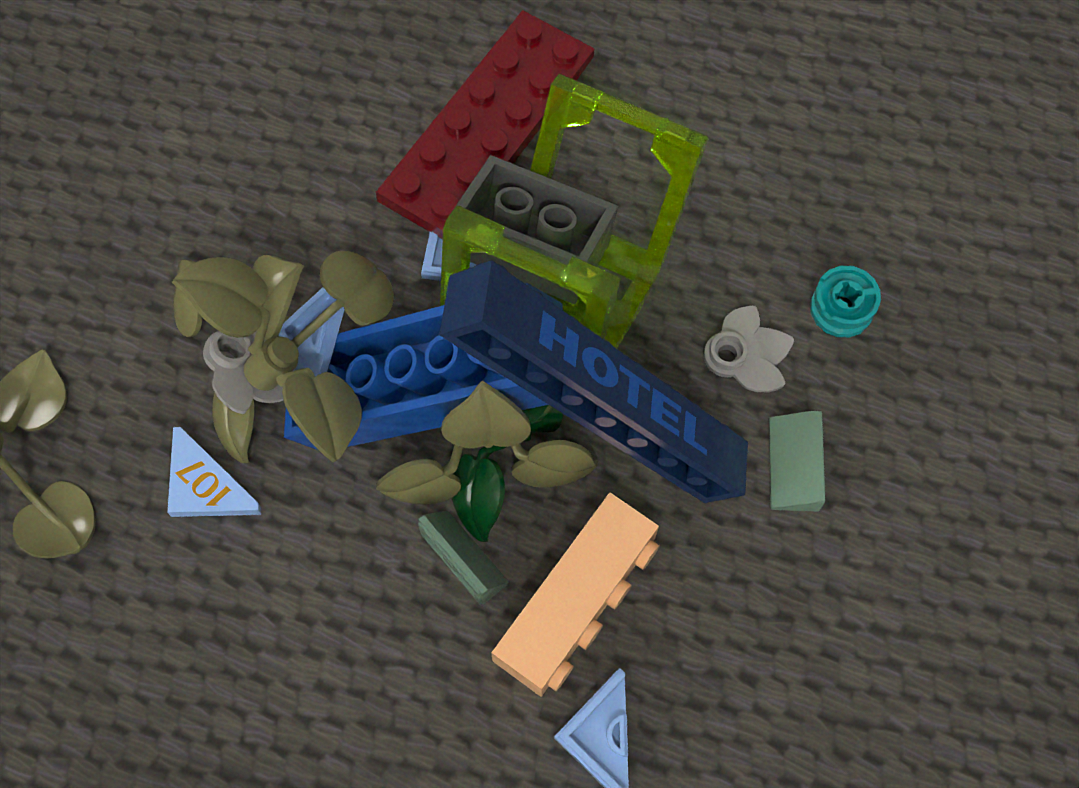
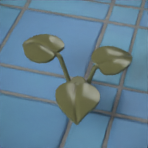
M336 251L330 254L320 266V280L327 293L335 298L336 301L294 339L276 337L269 338L265 342L270 313L262 305L268 298V287L259 274L251 267L235 259L216 257L200 260L178 273L173 279L172 284L189 298L198 313L211 326L225 335L236 338L250 336L256 332L254 342L248 347L252 355L245 361L243 368L248 382L255 388L263 391L272 390L277 385L283 387L282 394L285 406L304 435L332 463L341 458L360 426L362 418L360 401L353 389L342 378L333 373L324 372L315 377L310 368L293 371L298 365V347L342 307H344L348 316L361 326H368L383 320L390 312L394 300L393 288L385 273L379 270L372 261L357 253Z
M274 255L258 257L252 268L268 287V298L262 305L270 313L265 340L279 337L283 323L291 317L286 316L304 267L300 263L286 261ZM181 260L178 264L177 274L196 262ZM175 286L173 311L177 328L183 336L194 337L201 329L202 316L189 298ZM214 392L212 417L216 433L222 445L240 463H250L247 451L253 429L254 400H252L246 413L240 414L225 406Z
M42 349L21 362L0 381L1 431L11 433L16 429L17 425L26 431L40 430L54 422L63 412L67 403L66 386L45 350ZM0 432V468L32 502V504L21 509L14 519L13 537L15 542L28 555L37 558H55L79 553L80 550L89 544L95 531L96 515L90 498L80 487L65 481L51 484L39 497L1 454L4 437Z
M481 381L471 395L450 411L442 422V435L446 440L454 444L450 461L444 466L432 459H420L404 463L379 479L376 483V491H380L382 494L395 500L411 504L445 502L454 497L461 489V481L453 473L458 468L463 448H478L482 446L491 448L493 445L500 447L511 446L516 458L520 459L511 467L512 476L523 484L532 487H555L577 481L591 473L598 466V461L594 460L591 452L585 447L566 440L542 442L533 446L529 451L522 448L520 443L528 438L531 432V424L528 417L509 398L486 382Z

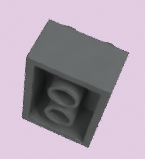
M490 155L451 212L446 252L477 265L492 260L506 268L509 273L523 283H529L547 294L575 305L609 245L618 205Z

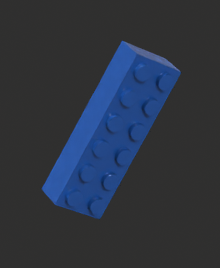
M525 283L533 290L540 292L544 296V298H546L554 305L559 307L561 310H563V304L561 302L557 301L556 299L552 298L551 296L547 295L546 293L542 292L541 290L537 289L531 284ZM444 305L338 333L327 371L342 378L353 389L360 401L362 409L360 426L347 447L440 428L449 412L465 401L481 381L486 382L501 392L521 410L549 404L441 337L440 329ZM286 408L284 438L318 450L297 426Z

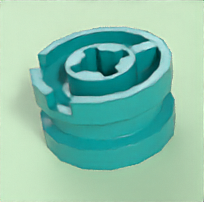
M838 266L829 269L820 278L810 301L811 315L817 326L825 333L835 337L850 338L861 334L870 325L881 303L880 288L876 280L869 273L855 266ZM838 298H848L852 302V307H848L847 302Z

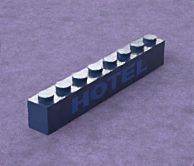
M494 261L480 263L449 276L440 329L441 337L703 503L745 495L748 441L729 429L727 425L719 422L702 410L699 405L688 400L674 390L671 385L664 383L643 368L640 363L633 361L612 346L609 341L602 339L581 324L575 317L568 315L544 298L540 292L530 288L509 273L506 268Z

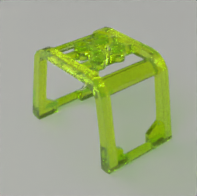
M558 74L550 86L530 171L551 179L565 128L590 124L594 112L597 110L655 135L650 151L672 176L648 248L644 249L611 234L609 245L598 263L601 267L633 280L622 300L616 299L621 281L620 277L573 256L567 265L503 237L505 226L457 205L447 218L443 228L440 306L445 305L449 276L469 269L471 253L486 252L488 255H493L551 281L561 288L564 287L573 291L579 297L575 305L550 294L547 295L561 302L564 312L575 317L581 324L602 339L609 341L617 349L642 308L661 271L709 137L675 123L668 118L661 117L604 93L602 90H597L567 76Z

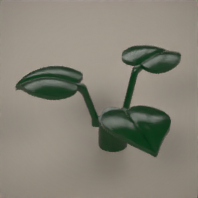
M550 405L522 410L531 424L530 435L524 441L531 440L532 432L556 431L561 425L563 413ZM494 445L491 448L483 447L478 451L477 457L472 454H464L460 457L456 472L453 473L461 481L460 491L452 497L454 508L466 530L480 542H488L489 532L501 512L505 494V482L502 471L493 459L488 458L492 453L506 447Z

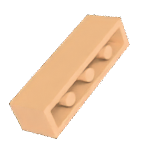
M610 492L491 652L492 661L541 697L548 687L557 691L574 667L567 661L579 645L586 650L603 627L597 621L607 605L615 610L628 593L632 585L625 580L635 566L644 570L654 557L660 546L654 542L659 525Z

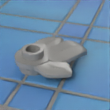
M745 306L735 309L725 317L721 333L712 336L705 346L704 361L707 367L718 376L734 377L745 389L750 391L772 392L781 389L785 385V379L776 365L787 356L794 343V338L778 330L759 327L760 317L756 306ZM721 350H730L735 355V359L731 362L724 361L719 357L718 353Z
M218 331L207 339L203 348V357L209 368L214 371L212 387L223 404L232 411L245 414L253 399L264 403L283 401V387L277 385L269 391L259 390L252 386L245 377L244 363L252 355L248 347L254 342L256 332L250 336L236 338ZM221 352H229L233 355L234 359L224 356Z

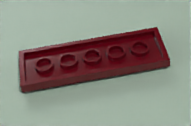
M522 10L376 191L377 202L425 230L437 234L439 238L448 242L451 212L489 156L492 155L514 164L594 58L595 49Z

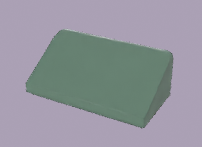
M807 411L769 417L771 510L819 512L824 505L825 476L822 411Z
M442 511L425 514L418 519L421 536L479 605L481 603L484 605L507 586L509 581L450 512Z

